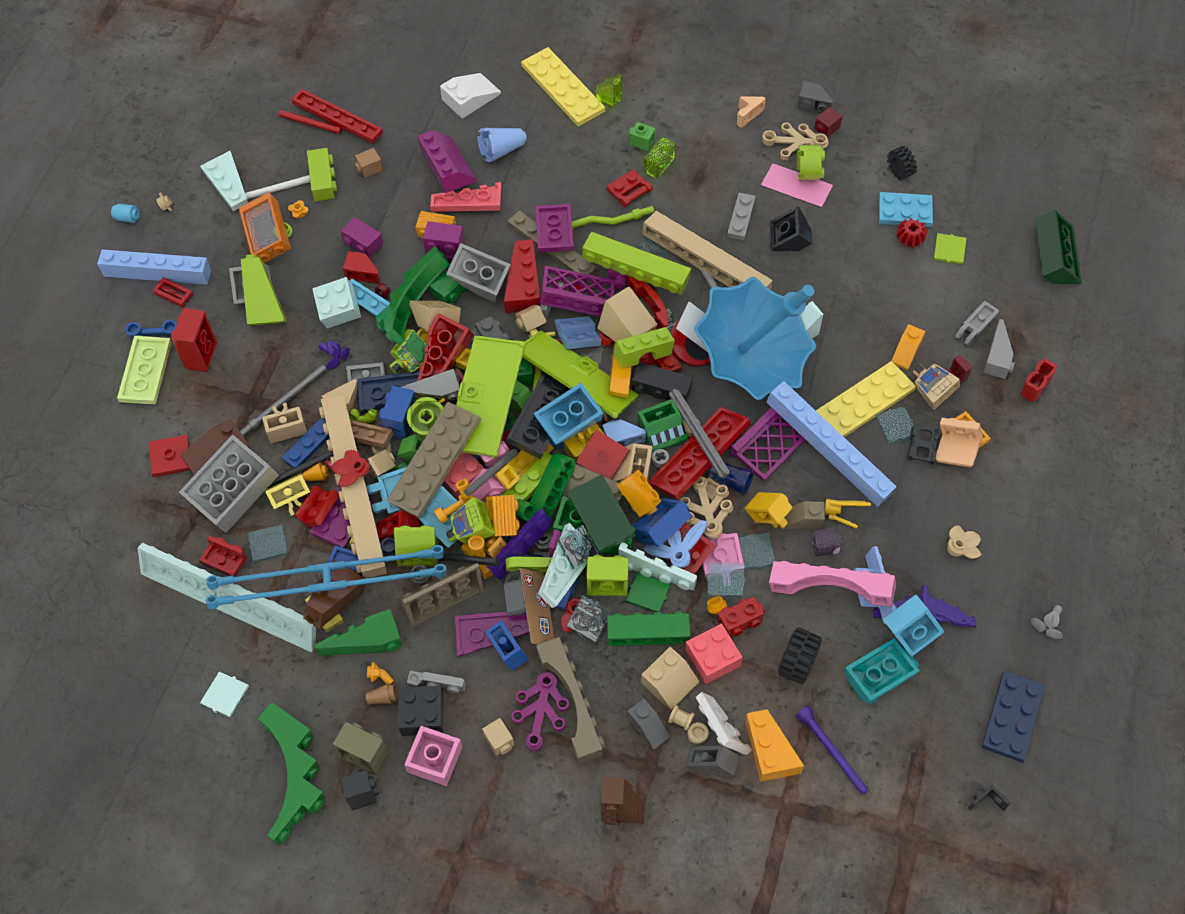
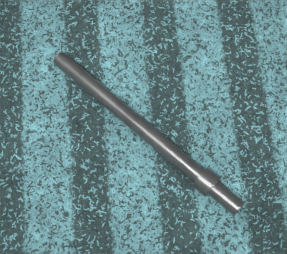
M321 365L255 419H250L247 425L240 430L242 436L244 437L252 430L255 431L259 428V424L263 422L262 417L274 413L272 406H276L277 410L281 408L283 403H287L326 372V367Z

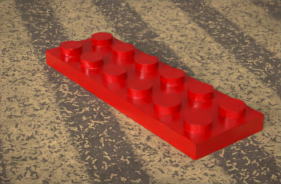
M720 407L702 428L721 456L750 426L751 422L745 416ZM694 435L648 481L653 489L678 500L711 466L710 461Z

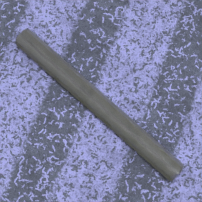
M673 389L669 393V397L674 400L682 418L718 476L726 478L729 475L728 468L680 391Z

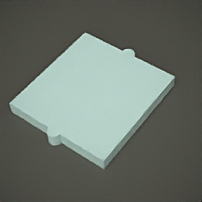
M219 672L200 703L213 709L214 713L219 712L231 717L249 685L237 680L235 676L230 677Z

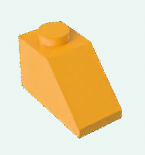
M908 324L892 358V362L897 367L908 371L922 344L925 334L924 330Z

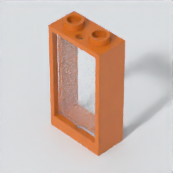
M269 192L239 208L251 255H257V257L263 260V263H266L291 249L278 201Z

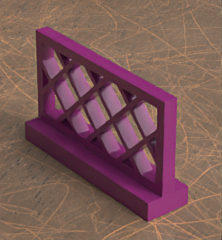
M545 266L539 304L601 317L605 301L614 296L615 280ZM548 273L555 274L557 277L552 279ZM566 277H571L575 281L569 282ZM561 280L565 285L560 287L556 282ZM583 281H590L592 285L587 286ZM579 284L583 289L578 291L574 286ZM601 285H609L610 288L605 290ZM597 288L600 293L595 294L592 289Z
M771 407L731 447L728 454L733 458L737 457L764 482L795 451L805 438L802 435H795V429L789 423H781V416ZM769 427H778L779 435H769ZM782 427H791L792 435H782ZM766 439L767 447H757L756 440ZM769 439H779L780 447H770ZM783 439H792L793 446L791 448L783 447ZM745 451H754V460L747 459L742 454ZM757 451H767L768 460H758ZM770 451H780L781 458L779 460H771ZM758 464H768V472L763 474L758 469Z

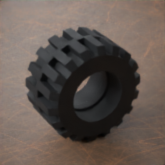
M797 627L783 654L778 668V675L798 684H804L819 652L822 637Z

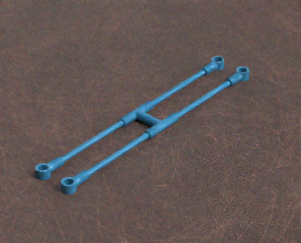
M436 545L431 549L420 550L416 553L349 562H330L308 565L305 568L238 577L227 576L218 578L215 575H211L206 579L207 586L211 590L217 589L221 585L234 584V582L305 572H322L323 583L311 584L308 587L234 597L233 595L225 597L209 595L205 601L208 609H216L219 605L233 604L236 601L302 592L313 593L347 588V586L412 577L424 578L435 576L437 578H444L447 575L446 566L438 564L434 568L422 569L418 572L331 582L332 570L417 557L418 559L428 557L441 559L444 556L442 546Z

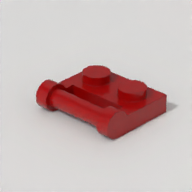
M634 169L607 185V191L623 207H627L631 201L653 190L651 183L646 182Z

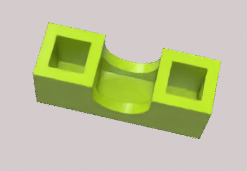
M667 327L617 340L614 357L621 369L637 365L640 357L648 352H651L654 359L671 355L675 340Z

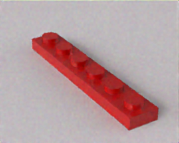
M301 89L292 98L294 105L372 144L383 134L381 127L304 89Z

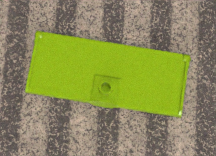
M542 330L525 341L526 346L523 358L570 389L582 383L600 409L614 419L639 397V394L631 389L628 391L627 398L609 395L610 376L600 370L595 361L587 356L581 357L572 350L566 349L563 344Z
M483 336L474 337L463 382L460 384L456 406L479 416L481 421L461 453L492 458L498 457L526 346L525 342Z

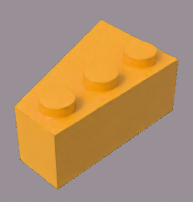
M766 709L747 713L745 725L760 782L802 774L803 763L769 711Z

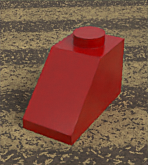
M348 251L343 266L345 277L349 280L353 279L355 281L380 284L379 272L368 256L360 252Z
M402 510L377 523L379 542L389 537L395 539L394 528H400L401 526L420 527V519Z

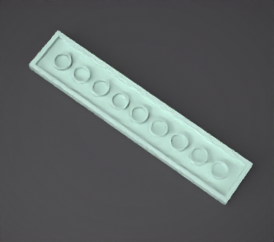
M144 543L137 548L141 575L205 604V600L209 595H216L217 597L233 595L234 597L257 594L235 584L221 585L217 589L211 590L207 586L206 579L213 574L208 573L206 570L199 569L186 561L179 560L171 554H166ZM258 598L219 605L216 608L309 652H312L315 648L316 627L303 619V615L290 608H285L275 601Z

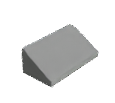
M384 362L346 366L348 382L356 379L358 384L357 379L385 375Z

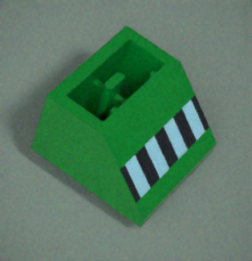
M673 399L638 412V425L645 430L646 441L649 446H652V453L657 449H666L688 440L681 414Z

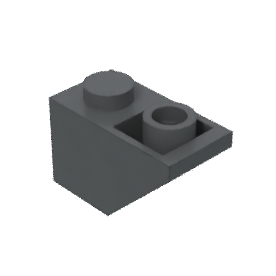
M803 82L798 108L820 113L829 107L832 108L833 100L821 85Z
M519 570L508 573L503 584L508 616L520 615L526 612L521 572Z

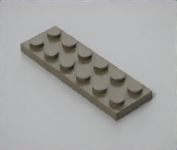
M447 402L387 501L421 519L480 423L481 418Z

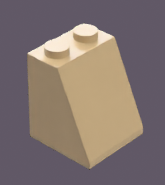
M627 287L605 301L597 329L616 342L617 340L656 330L657 323L632 289Z

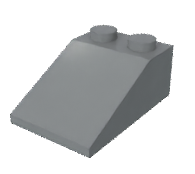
M460 243L446 276L478 296L496 302L508 276L511 264Z

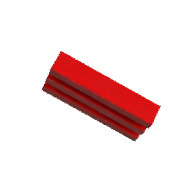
M162 278L152 290L154 295L182 308L185 307V302H189V297L192 298L194 295L191 290L165 278ZM174 290L179 291V292H181V293H183V294H185V295L183 296V295H181V294L175 292Z

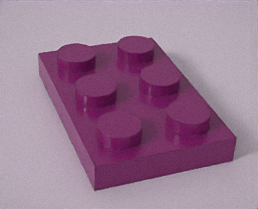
M570 204L535 206L538 253L574 251Z
M339 486L336 490L337 493H339L338 491H342L341 486ZM340 496L336 499L322 524L312 527L310 534L333 546L347 548L351 540L347 530V526H350L349 519L345 520L343 508H346L345 502L341 503ZM369 498L370 505L372 508V504H374V501Z

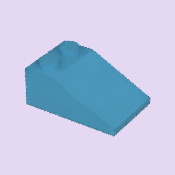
M579 383L536 411L533 415L554 444L557 445L602 420L603 412L583 384Z

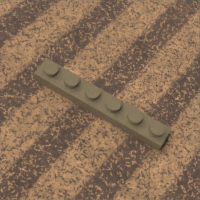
M519 210L507 220L508 226L527 240L533 239V244L538 247L536 222ZM575 251L545 252L569 271L593 275L596 272V266L583 259Z

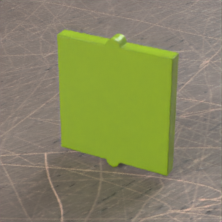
M937 233L933 260L963 265L966 238L954 236L953 234Z

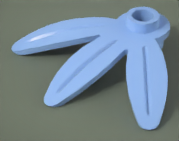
M703 520L695 524L688 531L683 542L678 529L668 538L671 547L664 544L659 547L645 545L644 550L652 556L671 559L674 566L684 568L690 563V553L688 551L702 536L707 526V521Z

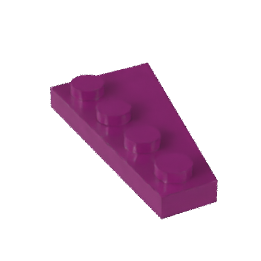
M507 612L455 616L457 657L494 646L485 631L501 620L514 638L529 634L527 612L508 616Z

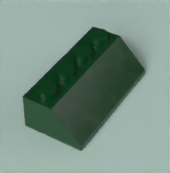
M1055 209L1036 218L1037 226L1035 229L1039 239L1037 244L1040 248L1039 258L1042 263V276L1053 284L1082 283L1073 225Z

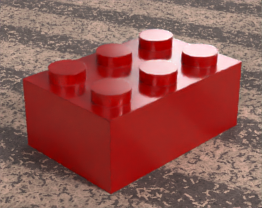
M183 308L181 315L177 318V326L171 333V340L185 369L207 372L218 341L205 311Z

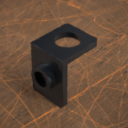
M992 784L986 791L980 789L973 796L975 800L968 809L971 811L987 795L1003 811L1008 808L1010 802Z

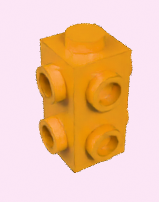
M639 469L624 478L617 485L620 493L628 500L633 511L639 517L646 513L649 516L657 510L656 506L661 502L659 495L652 489L647 482V478Z

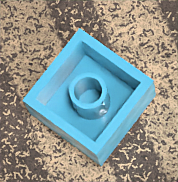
M914 595L883 619L911 657L944 633L942 627L917 595Z

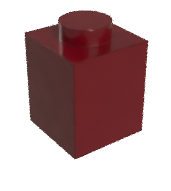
M829 107L816 117L814 129L818 133L829 137L840 128L842 115Z

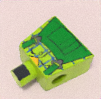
M407 329L404 336L405 341L400 346L396 343L390 352L396 360L389 368L395 374H398L402 369L412 373L420 368L421 363H423L426 344L414 330Z

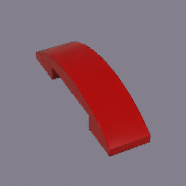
M628 276L627 287L632 289L638 299L642 298L655 315L656 329L667 327V312L658 294L645 282Z

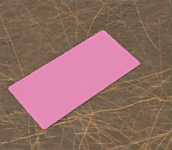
M776 164L771 165L761 184L762 186L822 207L833 186L832 184L821 180H798L797 175L800 174L799 172Z

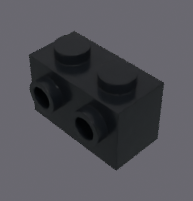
M355 770L348 776L340 778L345 798L352 811L377 803L376 795H379L378 788L373 776L369 777L366 770Z

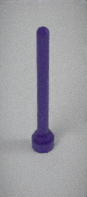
M809 706L801 709L795 715L800 723L803 722L810 727L859 792L865 794L868 790L866 785L816 723L812 709Z

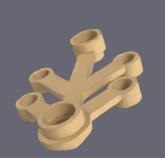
M783 123L781 132L792 137L776 136V133L771 130L765 131L762 137V142L766 146H772L774 143L792 144L788 148L781 150L780 158L782 160H789L790 155L799 149L798 145H820V147L825 149L829 143L826 135L821 133L815 134L809 129L807 124H800L797 132L790 123Z
M700 476L693 484V488L696 493H699L702 506L692 503L688 497H682L679 501L688 502L687 506L690 511L704 516L707 521V526L703 532L704 535L710 539H717L723 531L722 522L728 513L732 512L733 505L730 500L723 501L729 495L726 485H720L716 488L717 495L710 504L707 495L709 483L705 477ZM720 505L722 510L714 519L713 514ZM689 512L692 518L687 520L685 524L694 526L702 521L695 518L692 512Z

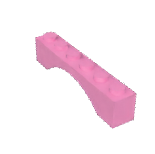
M787 561L773 562L769 580L771 591L776 593L793 594L811 586L835 585L857 592L872 605L888 607L893 606L896 589L895 576L888 573L877 574L865 570L851 571L847 568L835 569L828 566H810L806 563L793 564Z

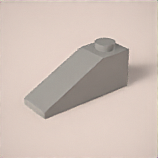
M1000 319L994 333L983 373L1005 379L1008 372L1012 373L1015 362H1012L1013 351L1004 320Z
M451 369L402 386L401 388L414 390L417 397L444 398L445 400L449 399V401L458 398L461 383L458 373Z

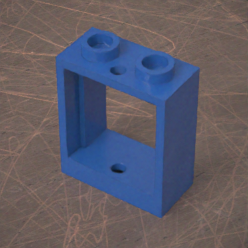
M662 498L661 502L656 506L657 510L649 516L647 513L644 514L632 525L635 528V537L639 543L656 547L661 546L692 517L688 511L689 507L685 502Z

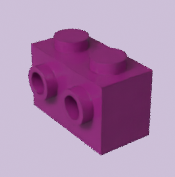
M356 217L341 229L342 241L347 246L355 248L357 252L366 254L369 258L383 245L381 233Z

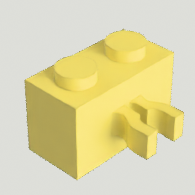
M302 474L265 490L273 508L276 509L288 503L291 516L295 514L292 510L293 504L291 501L294 500L295 504L300 507L302 503L297 498L310 492Z

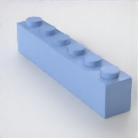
M102 249L97 263L104 277L160 281L162 278H165L172 282L208 285L211 274L210 265L205 257Z

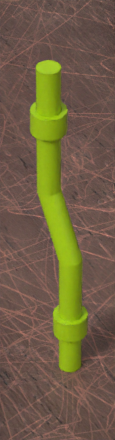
M653 206L640 210L637 208L630 213L614 218L588 216L572 221V230L589 223L615 225L632 219H641L644 215L654 213Z

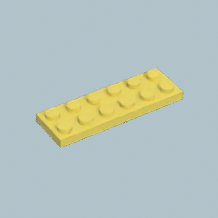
M549 47L521 61L522 67L578 127L605 112V106Z
M891 361L816 410V412L843 437H846L915 391L916 386Z

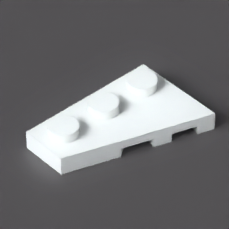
M703 692L696 696L700 704L699 709L707 716L709 720L708 725L716 732L719 744L742 754H749L752 751L751 747L748 744H743L738 738L741 734L737 728L726 722L728 716L716 700Z

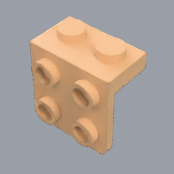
M942 418L940 422L942 437L935 457L936 462L972 467L982 440L980 423L962 421L955 418Z

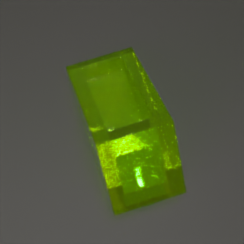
M619 73L605 78L602 83L597 85L596 98L601 103L614 108L622 99V74Z

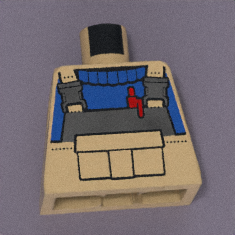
M920 364L913 371L918 377L915 381L916 389L933 410L960 387L959 378L936 364H933L928 370Z

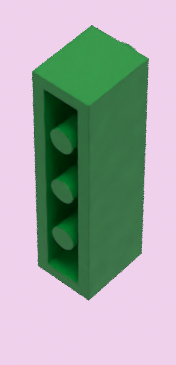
M655 612L652 615H643L642 613H634L632 615L612 614L607 616L608 646L686 644V641L690 640L689 614H684L683 612H674L672 614Z

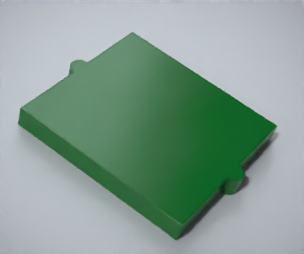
M638 572L634 583L630 585L631 590L626 602L653 612H660L664 601L667 600L666 595L671 584L663 583L653 577H645Z

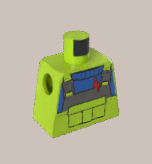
M472 497L451 515L453 528L446 532L451 542L458 539L467 545L468 540L472 536L478 535L483 539L493 536L495 532L485 502Z

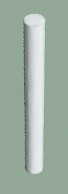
M310 175L245 193L248 200L268 192L273 193L310 182Z

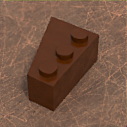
M602 777L601 821H605V824L617 825L618 822L644 824L645 798L643 796L639 797V792L637 790L633 791V786L625 778Z

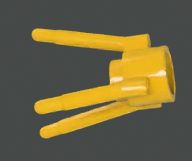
M826 499L824 514L829 515L831 520H836L857 529L858 525L840 518L836 514L841 513V506H871V503Z

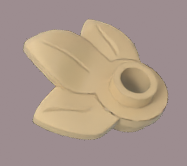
M954 526L950 530L947 550L952 556L959 557L964 555L970 559H976L982 555L979 549L976 548L981 541L980 536L976 532H964L960 526Z

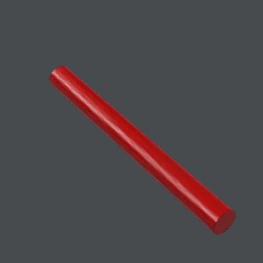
M283 110L279 111L280 117L338 134L342 132L341 127Z

